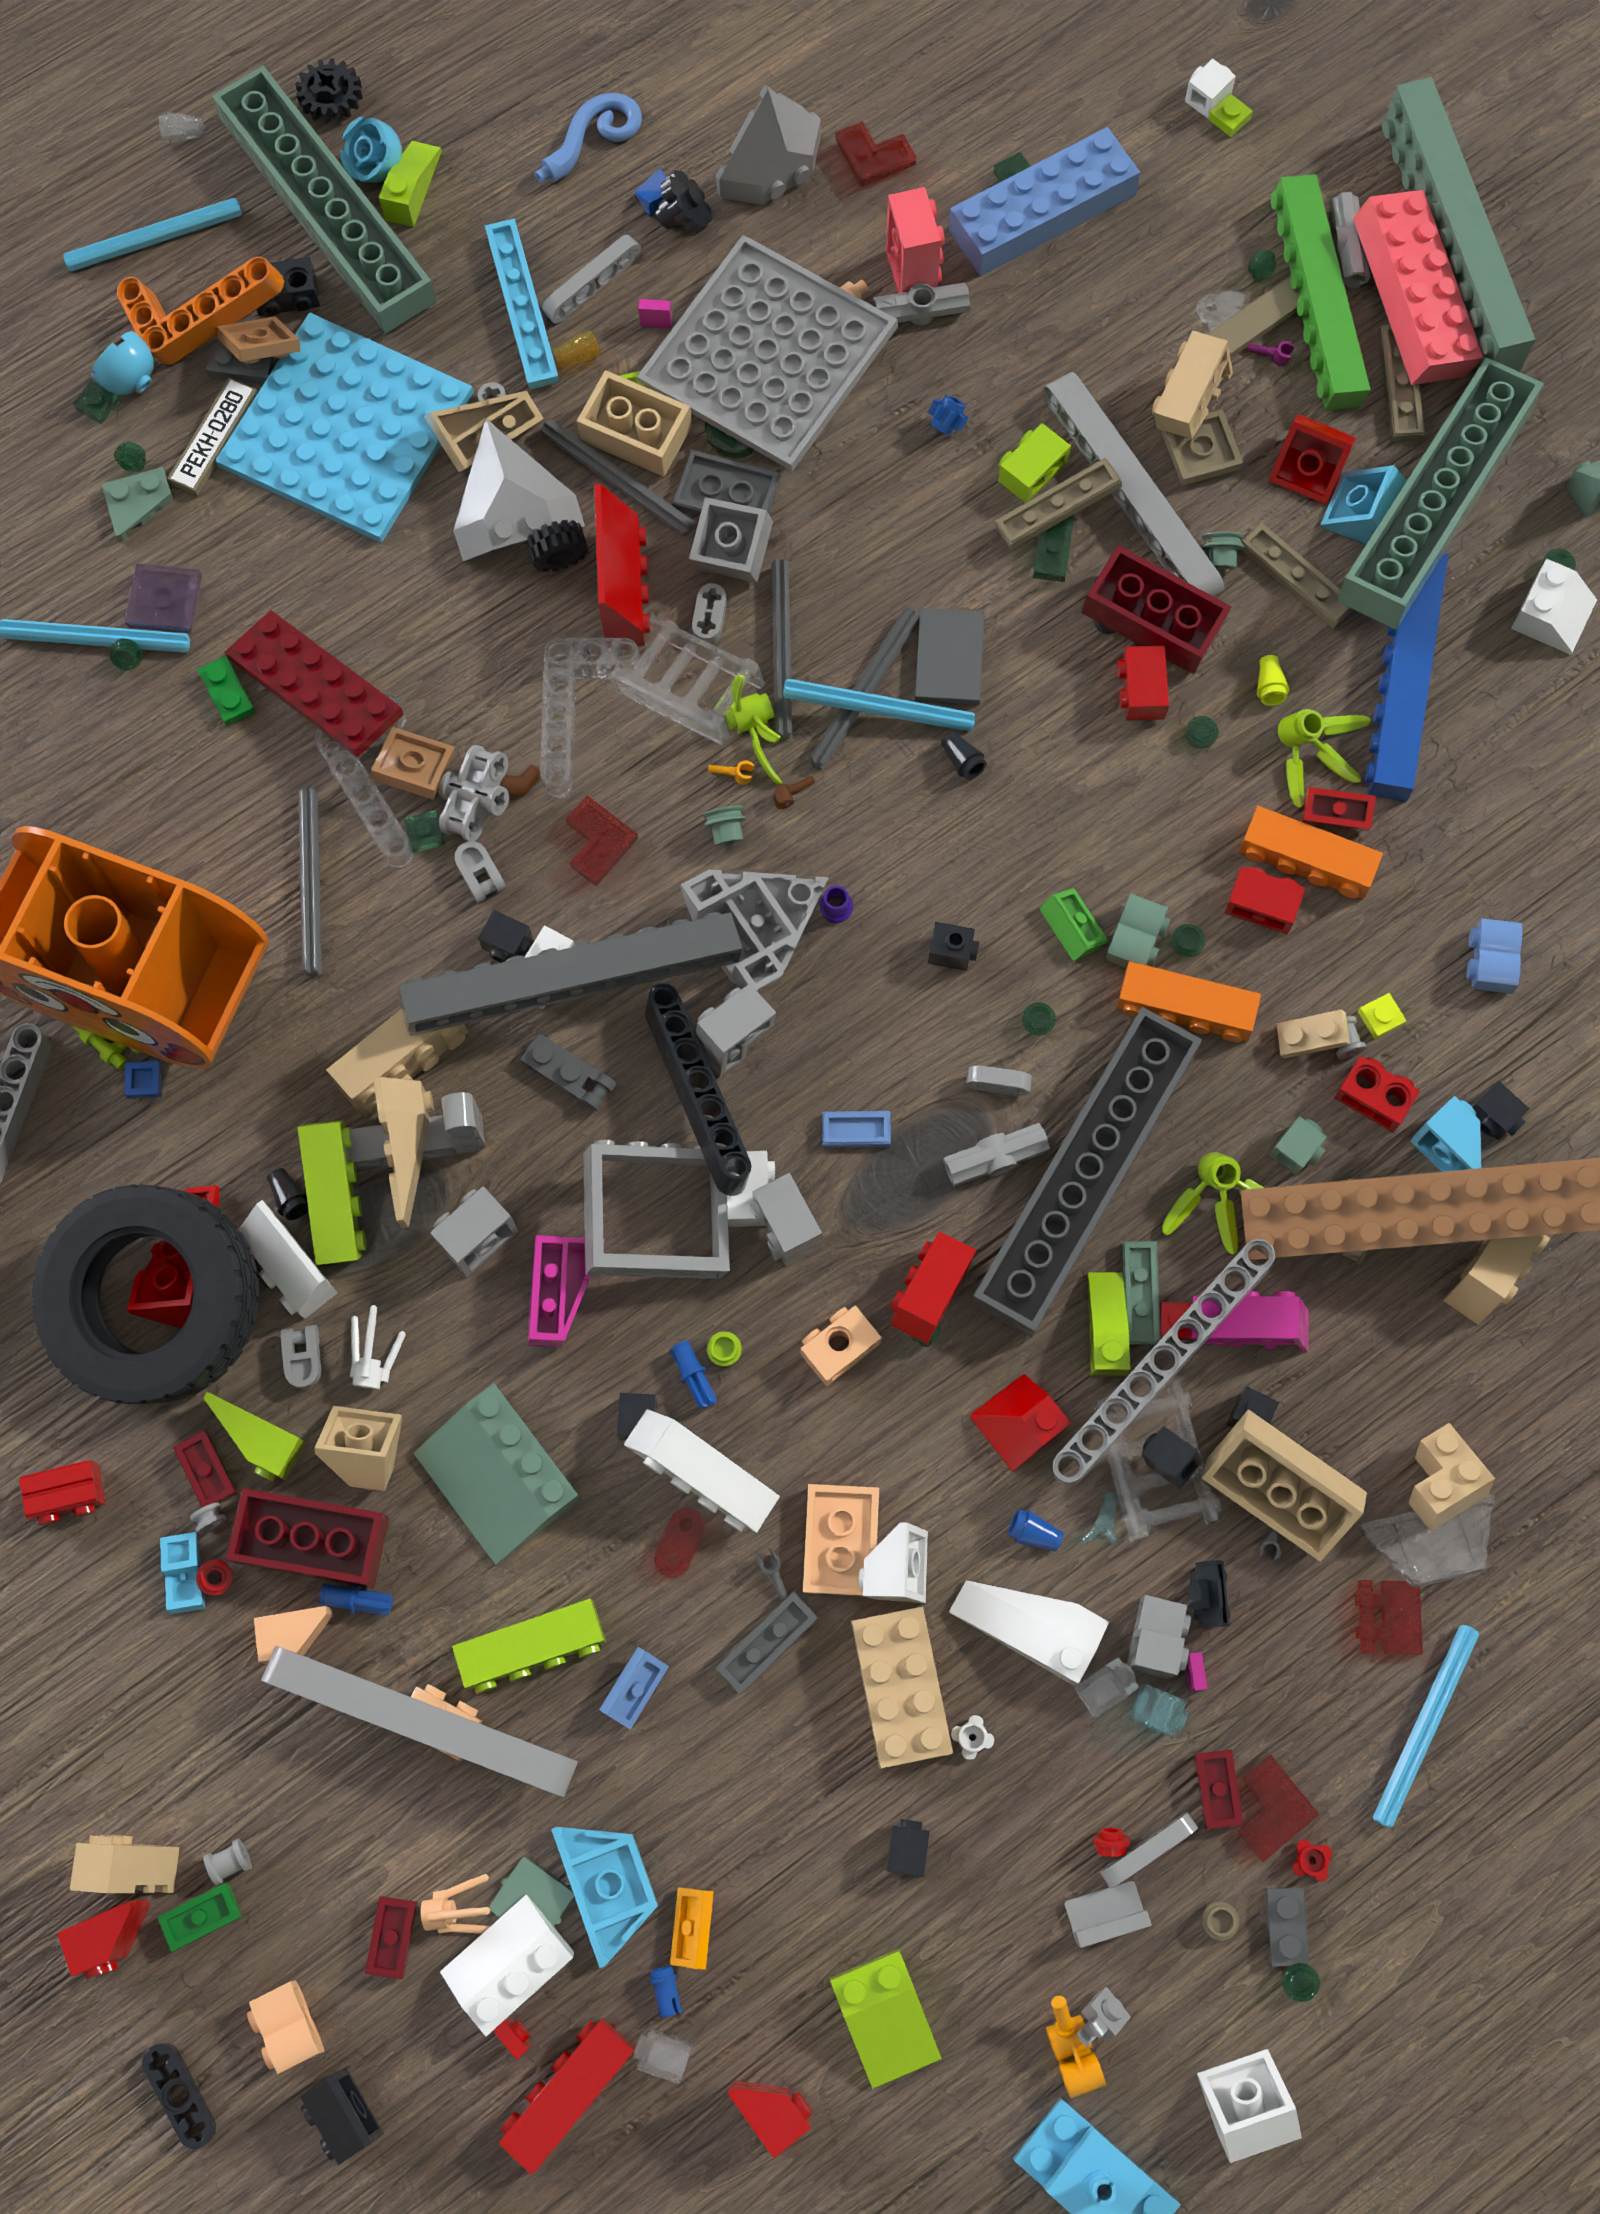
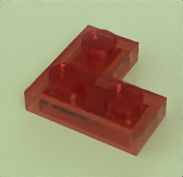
M863 121L835 132V140L861 187L916 165L917 157L904 134L875 144Z
M586 796L566 818L567 825L588 840L585 846L571 860L570 866L595 886L602 881L638 839V834L589 796Z
M1268 1755L1241 1778L1265 1808L1237 1831L1261 1862L1268 1859L1319 1815L1272 1755Z

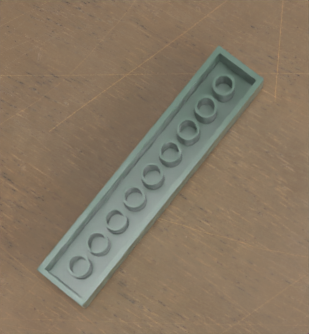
M264 65L212 95L222 123L385 334L437 302L431 279Z
M1429 77L1397 85L1393 98L1389 102L1386 119L1382 123L1383 134L1386 139L1389 138L1391 143L1392 157L1395 164H1399L1404 188L1408 189L1409 192L1424 190L1483 355V359L1474 367V370L1477 372L1487 357L1520 372L1536 339L1433 78Z
M1485 358L1348 572L1337 602L1391 628L1398 629L1534 410L1544 385L1543 382L1492 359Z

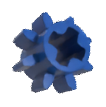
M948 394L944 396L943 400L940 398L938 400L934 399L927 412L933 415L930 424L948 435H951L953 430H963L969 416L964 414L966 405Z

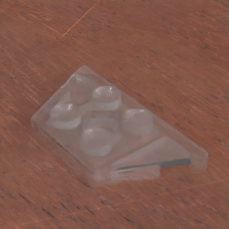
M1493 1493L1489 1494L1481 1501L1432 1531L1429 1530L1415 1511L1361 1523L1359 1530L1413 1588L1483 1572L1486 1567L1488 1552L1486 1549L1490 1537V1519L1495 1498Z

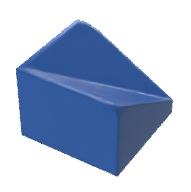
M662 169L653 173L635 191L636 197L649 217L656 214L655 210L659 206V202L664 199L661 194V183L665 180L666 175Z

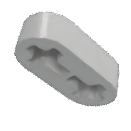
M706 584L697 594L692 620V633L695 641L702 645H712L721 636L727 602L726 592L718 584ZM711 595H715L717 600L714 601L713 609H708L707 600L710 599ZM706 619L711 620V629H709L708 634H703L702 628L705 627Z
M979 1065L970 1066L968 1068L966 1085L969 1088L980 1091L1026 1096L1030 1094L1032 1075L1016 1070Z

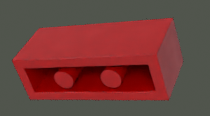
M940 1231L933 1243L926 1241L918 1256L922 1263L919 1268L914 1265L911 1267L904 1281L908 1288L905 1293L899 1290L890 1306V1310L895 1312L890 1325L928 1344L969 1269L976 1249Z

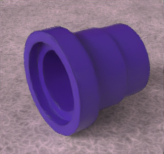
M841 886L828 888L820 901V912L823 918L831 923H842L852 914L853 902L847 890ZM838 897L843 899L845 903L842 906L834 907L828 901L831 898Z

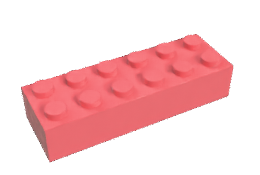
M1424 190L1369 197L1353 217L1411 385L1465 377L1483 359V355Z

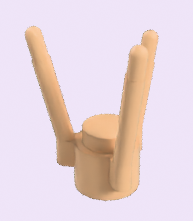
M484 1874L447 1890L433 1892V1899L422 1901L421 1920L424 1930H437L439 1934L448 1932L482 1934L490 1926L455 1923L457 1918L488 1915L490 1913L488 1907L456 1910L454 1900H448V1898L488 1881V1875Z

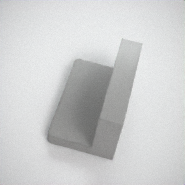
M1128 1881L1118 1884L1111 1889L1109 1887L1076 1897L1064 1903L1076 1944L1080 1948L1152 1926L1148 1912L1143 1910L1134 1881Z

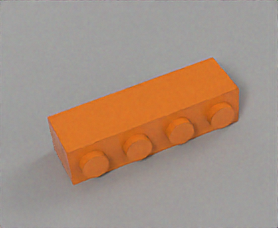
M1258 805L1239 849V852L1245 854L1251 861L1272 864L1283 873L1298 874L1308 878V881L1314 885H1327L1339 890L1346 897L1364 899L1369 891L1383 855L1380 851Z
M1129 961L1125 970L1116 1009L1123 1010L1125 1015L1136 1018L1140 1009L1144 1007L1175 1025L1179 1024L1189 1027V1030L1194 1033L1208 1034L1211 1032L1222 1035V1038L1227 1041L1238 1043L1242 1042V1040L1248 1041L1253 1032L1261 994Z

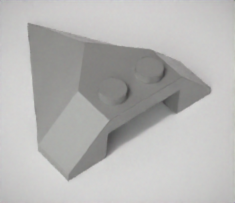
M764 84L759 94L762 100L758 103L756 110L754 109L749 112L729 150L733 154L727 165L720 166L716 174L717 195L722 199L763 205L772 199H778L793 186L806 182L813 175L821 139V119L813 112L809 113L800 104L781 93H775L769 86Z
M485 419L453 530L463 562L493 554L498 549L526 542L528 535L533 534L532 531L535 529L541 530V526L545 524L550 526L552 525L551 522L554 521L561 523L562 520H568L569 523L571 520H574L576 523L579 522L581 527H585L576 495L490 421Z
M709 869L682 883L680 888L692 921L702 919L705 915L714 912L721 914L731 912L743 949L739 962L721 967L731 982L741 988L750 983L758 992L782 978L829 877L802 879L796 878V875L742 872V875L722 873V870Z

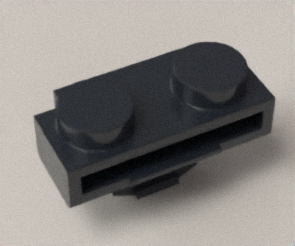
M1224 1561L1196 1562V1572H1190L1191 1580L1188 1587L1189 1602H1191L1194 1609L1195 1620H1201V1628L1230 1626V1608L1228 1606L1226 1590L1227 1573L1224 1569Z

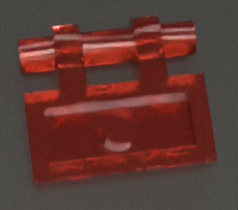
M1358 1580V1594L1355 1595V1606H1359L1360 1627L1356 1628V1639H1360L1361 1654H1375V1640H1383L1384 1655H1423L1420 1581L1383 1580L1381 1581V1595L1373 1594L1372 1580ZM1373 1607H1382L1383 1628L1374 1627Z

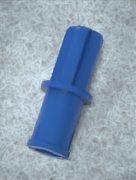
M683 1341L674 1345L669 1352L682 1375L680 1378L681 1382L687 1384L700 1409L710 1408L716 1404L717 1398L704 1375L707 1371L704 1366L701 1367L689 1341Z
M325 1583L320 1591L319 1604L320 1606L348 1609L351 1614L361 1611L389 1615L393 1599L390 1594L362 1590L359 1585H356L354 1588Z

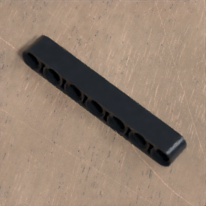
M658 983L650 989L645 1008V1018L716 1187L725 1195H739L746 1187L752 1168L751 1161L678 991L670 984ZM705 1115H711V1116L714 1117V1118H709V1117H706ZM716 1143L724 1144L726 1147L719 1146ZM728 1172H734L739 1176L731 1175Z

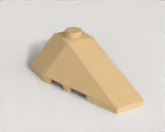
M376 1077L373 1080L379 1123H382L384 1133L389 1134V1139L385 1140L383 1146L388 1165L393 1167L394 1173H389V1181L396 1221L402 1229L409 1228L430 1125L428 1112L434 1111L431 1091H426L421 1081Z

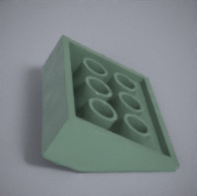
M495 1383L465 1404L413 1453L496 1566L582 1501Z

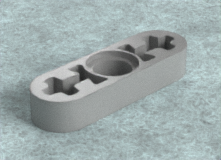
M1186 1812L1133 1847L1125 1855L1120 1856L1100 1871V1874L1111 1889L1187 1838L1198 1827L1189 1813Z

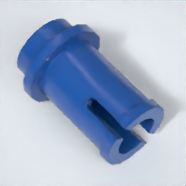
M672 1965L651 1970L652 1978L649 1979V1984L654 1985L659 2017H669L675 2015V2012L676 2014L683 2012L675 1978L678 1977V1972H674Z

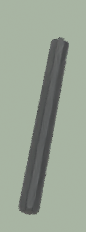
M546 420L541 428V434L681 536H687L694 527L693 520L554 420Z
M776 559L772 561L775 733L780 736L781 740L792 737V699L783 696L784 683L786 679H791L789 562L785 559Z
M911 608L903 610L852 689L853 691L873 693L918 623L919 614ZM839 709L809 756V762L819 769L825 768L859 715V711Z
M303 788L299 791L302 971L306 976H318L322 972L318 794L314 788Z

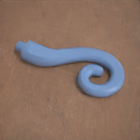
M605 93L586 101L574 115L563 145L541 161L542 168L535 171V177L538 182L542 183L549 179L554 183L574 168L580 155L586 128L590 121L600 113L602 114L597 120V129L603 138L612 142H623L632 138L640 129L642 114L637 102L631 97L620 93ZM610 110H618L627 116L626 124L618 128L611 126L614 115Z

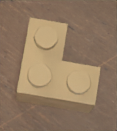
M1450 1423L1420 1441L1415 1459L1430 1477L1414 1486L1409 1505L1429 1530L1432 1531L1489 1495L1495 1480L1494 1476Z

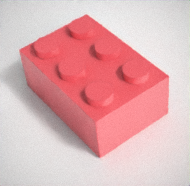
M925 187L888 195L886 254L898 293L909 292L914 285L919 283H925L934 288L938 287L939 282H942L939 264H943L941 246L945 245L944 231L941 225H936V205L934 199L928 198Z

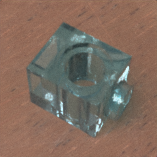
M1144 1684L1140 1688L1129 1720L1172 1737L1176 1731L1182 1732L1189 1716V1712L1184 1710L1187 1701Z

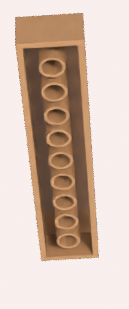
M1600 1157L1241 1190L1246 1244L1255 1239L1269 1242L1274 1248L1275 1258L1598 1231L1600 1230ZM1255 1250L1248 1254L1249 1260L1267 1259L1261 1251Z

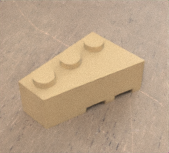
M90 1835L89 1842L76 1843L70 1891L135 1893V1890L143 1891V1893H174L180 1847L132 1844L133 1836Z

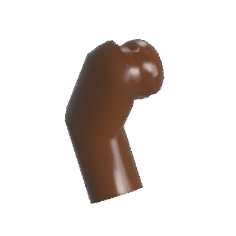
M530 765L521 776L505 775L500 782V786L508 790L509 797H523L543 774L537 767Z

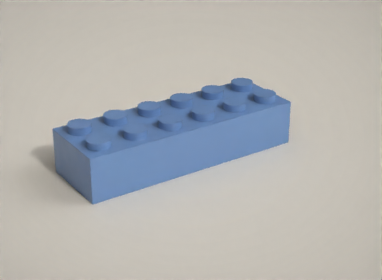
M1106 127L951 207L948 231L979 276H982L1132 198L1137 193L1140 171L1110 129Z

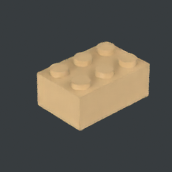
M606 370L576 421L579 439L584 443L665 477L692 428L689 405Z

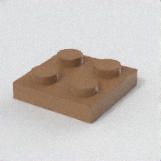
M277 317L216 326L218 340L240 362L256 363L260 361V358H284L289 356L290 353L300 352L299 338Z
M392 727L371 769L370 780L434 799L440 780L446 773L454 756L455 747Z

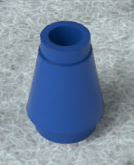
M1018 1509L1010 1523L1008 1536L1015 1538V1543L1050 1549L1056 1552L1061 1545L1064 1532L1058 1530L1029 1509L1026 1512Z

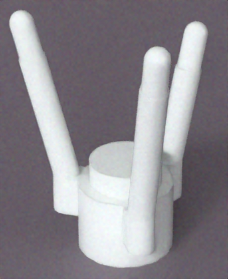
M372 1305L368 1318L363 1358H360L358 1317L353 1316L351 1318L352 1367L350 1377H353V1386L379 1390L381 1382H388L391 1367L406 1334L404 1331L399 1332L383 1368H380L381 1361L371 1359L377 1307Z

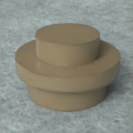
M1214 1902L1203 1911L1202 1927L1209 1937L1224 1941L1232 1938L1238 1931L1239 1916L1230 1904Z

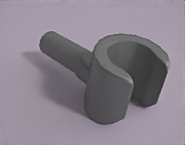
M1273 1528L1268 1532L1267 1539L1259 1543L1257 1551L1262 1557L1265 1545L1273 1544L1275 1553L1272 1561H1275L1281 1555V1548L1277 1543L1278 1532Z
M768 1548L772 1554L771 1561L768 1564H764L760 1556L756 1554L755 1562L764 1573L769 1575L780 1600H784L788 1597V1594L778 1571L781 1561L778 1555L771 1548Z

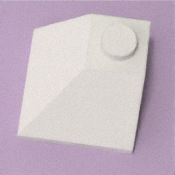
M899 1523L864 1559V1568H861L859 1572V1586L863 1590V1596L877 1600L926 1603L928 1531L909 1523Z

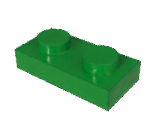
M227 656L197 669L226 727L256 713Z
M229 1882L158 1916L157 1919L170 1951L175 1952L243 1916Z

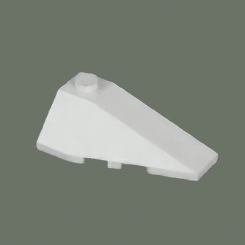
M967 1580L949 1610L950 1614L1073 1686L1079 1684L1109 1623L1076 1603Z

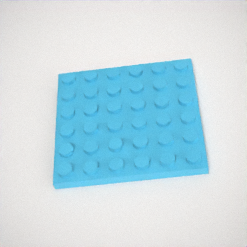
M309 312L295 334L300 340V352L290 353L289 356L279 359L215 462L219 468L382 543L441 447V443L424 416L430 412L467 404L474 393L473 388L469 384Z

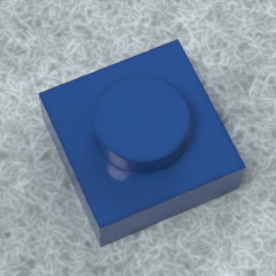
M160 1061L125 1063L124 1095L128 1099L162 1097V1064Z

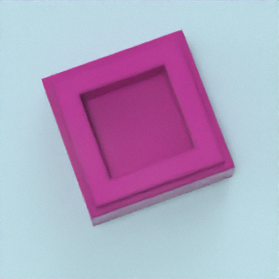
M639 299L640 326L671 329L672 312L670 301Z
M1202 1652L1189 1653L1185 1675L1188 1691L1190 1690V1692L1208 1689Z

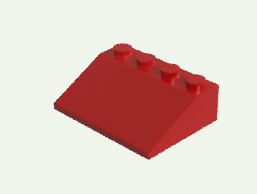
M594 484L598 605L606 648L645 646L644 634L650 633L649 614L643 613V604H649L648 585H642V575H648L647 555L641 556V547L647 546L646 527L639 526L638 514L603 485Z

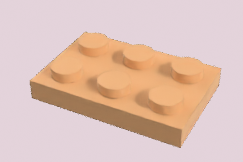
M808 1484L803 1593L863 1596V1590L859 1586V1572L861 1568H864V1559L877 1546L879 1488Z

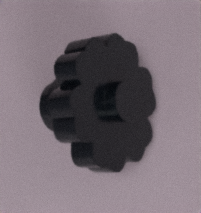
M674 170L661 183V194L664 199L659 202V206L655 210L656 216L666 229L678 228L684 224L689 233L698 234L706 229L708 223L712 221L711 208L704 201V192L699 188L696 181L693 179L689 180L683 171Z

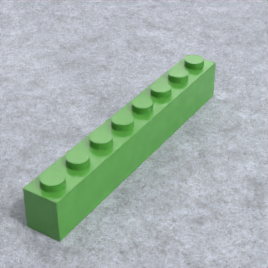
M1317 175L1281 177L1276 189L1271 194V207L1273 210H1276L1278 218L1277 231L1279 236H1282L1285 246L1284 260L1286 263H1289L1291 271L1290 284L1292 289H1298L1300 294L1297 300V313L1300 317L1302 316L1304 341L1306 344H1309L1311 352L1310 366L1315 371L1318 381V397L1322 398L1325 410L1359 408L1369 394L1370 386Z

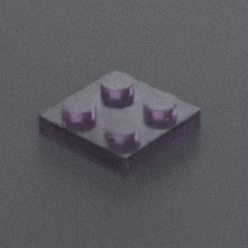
M136 564L124 621L127 627L191 634L202 580L200 570Z

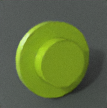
M726 1331L718 1332L708 1341V1357L718 1366H731L741 1356L742 1347L740 1340L733 1333Z

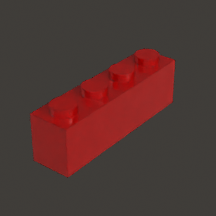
M604 2018L597 2025L592 2020L589 2021L576 2037L581 2044L571 2055L565 2050L551 2067L556 2073L547 2085L540 2081L526 2097V2100L530 2103L529 2107L521 2116L515 2111L500 2129L505 2136L498 2144L531 2175L534 2174L636 2050V2047Z

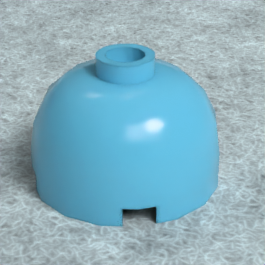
M358 117L348 125L343 133L342 139L346 140L344 150H340V158L344 169L354 179L366 183L383 182L386 180L390 169L402 159V146L398 135L390 125L378 119Z
M129 331L120 336L124 340L123 343L118 346L111 343L92 367L95 373L91 374V377L107 391L118 395H128L135 390L141 393L152 382L149 376L154 369L153 354L150 352L146 342L136 332Z

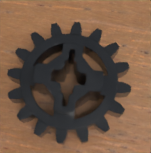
M331 58L329 63L324 65L320 59L318 60V67L314 68L310 64L307 65L308 74L300 72L301 82H296L295 84L297 89L296 96L299 105H302L304 114L311 113L314 121L322 116L325 123L329 122L330 117H334L337 122H340V115L342 114L351 117L350 108L359 109L358 100L363 99L360 77L356 75L353 67L347 69L345 61L335 65L334 58Z

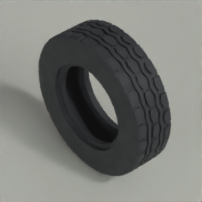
M132 1184L118 1186L115 1190L107 1189L93 1195L92 1199L84 1200L72 1209L73 1212L65 1215L55 1227L54 1233H51L42 1248V1255H39L34 1272L36 1275L32 1284L31 1297L33 1298L32 1311L34 1323L37 1325L38 1329L36 1331L42 1347H45L47 1350L46 1354L54 1366L61 1370L60 1373L72 1384H78V1388L94 1397L100 1396L102 1400L124 1404H152L173 1402L187 1398L188 1395H195L208 1388L209 1383H215L228 1372L227 1368L233 1366L242 1354V1348L244 1345H247L254 1329L252 1325L253 1321L256 1322L259 1306L257 1303L259 1279L256 1278V1272L258 1271L253 1254L249 1252L250 1246L242 1232L237 1230L238 1226L227 1214H222L221 1209L208 1200H203L200 1196L186 1191L153 1185ZM157 1236L176 1248L186 1261L193 1281V1303L189 1317L178 1335L162 1348L142 1354L121 1344L108 1329L100 1307V1287L107 1266L122 1248L140 1238Z

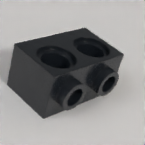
M310 257L271 262L283 276L284 286L278 295L256 309L259 316H273L282 312L306 311L310 308L320 307L316 274Z

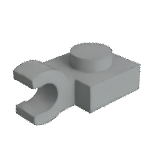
M1107 1986L1096 1993L1081 2011L1088 2022L1080 2029L1077 2036L1086 2047L1096 2037H1102L1107 2042L1116 2036L1131 2016Z

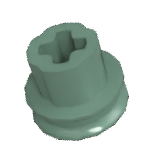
M1211 532L1202 535L1203 540H1205L1202 549L1209 551V560L1216 570L1237 568V551L1244 548L1241 543L1244 534L1239 532Z
M743 805L721 807L702 814L707 821L704 827L712 828L715 846L730 845L744 840L740 822L746 820V817L742 815Z

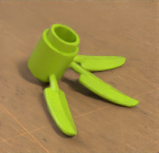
M737 675L731 686V698L733 701L728 703L729 710L724 711L727 725L730 730L735 728L738 734L749 730L753 742L752 747L763 769L774 783L782 784L781 779L766 759L754 729L757 728L759 735L769 742L776 743L780 739L777 733L765 725L768 724L769 719L774 718V711L769 697L766 693L761 695L754 693L741 698L745 676Z
M1303 709L1284 717L1280 721L1278 736L1281 742L1287 747L1292 748L1293 758L1288 759L1286 762V774L1290 797L1296 807L1302 808L1304 805L1303 762L1299 759V746L1312 742L1319 749L1317 757L1330 770L1351 783L1361 782L1359 774L1329 744H1322L1318 738L1322 731L1324 735L1328 736L1367 727L1371 722L1369 717L1364 715H1346L1322 718L1316 711Z
M1211 1152L1203 1156L1198 1164V1175L1202 1182L1195 1190L1187 1188L1178 1198L1162 1224V1233L1170 1235L1179 1227L1200 1203L1201 1196L1199 1194L1209 1185L1220 1191L1221 1201L1215 1204L1217 1224L1226 1251L1231 1255H1235L1238 1250L1236 1218L1233 1201L1227 1200L1226 1190L1236 1185L1240 1188L1239 1194L1241 1196V1190L1264 1187L1251 1179H1246L1242 1182L1239 1180L1241 1170L1236 1160L1219 1152Z

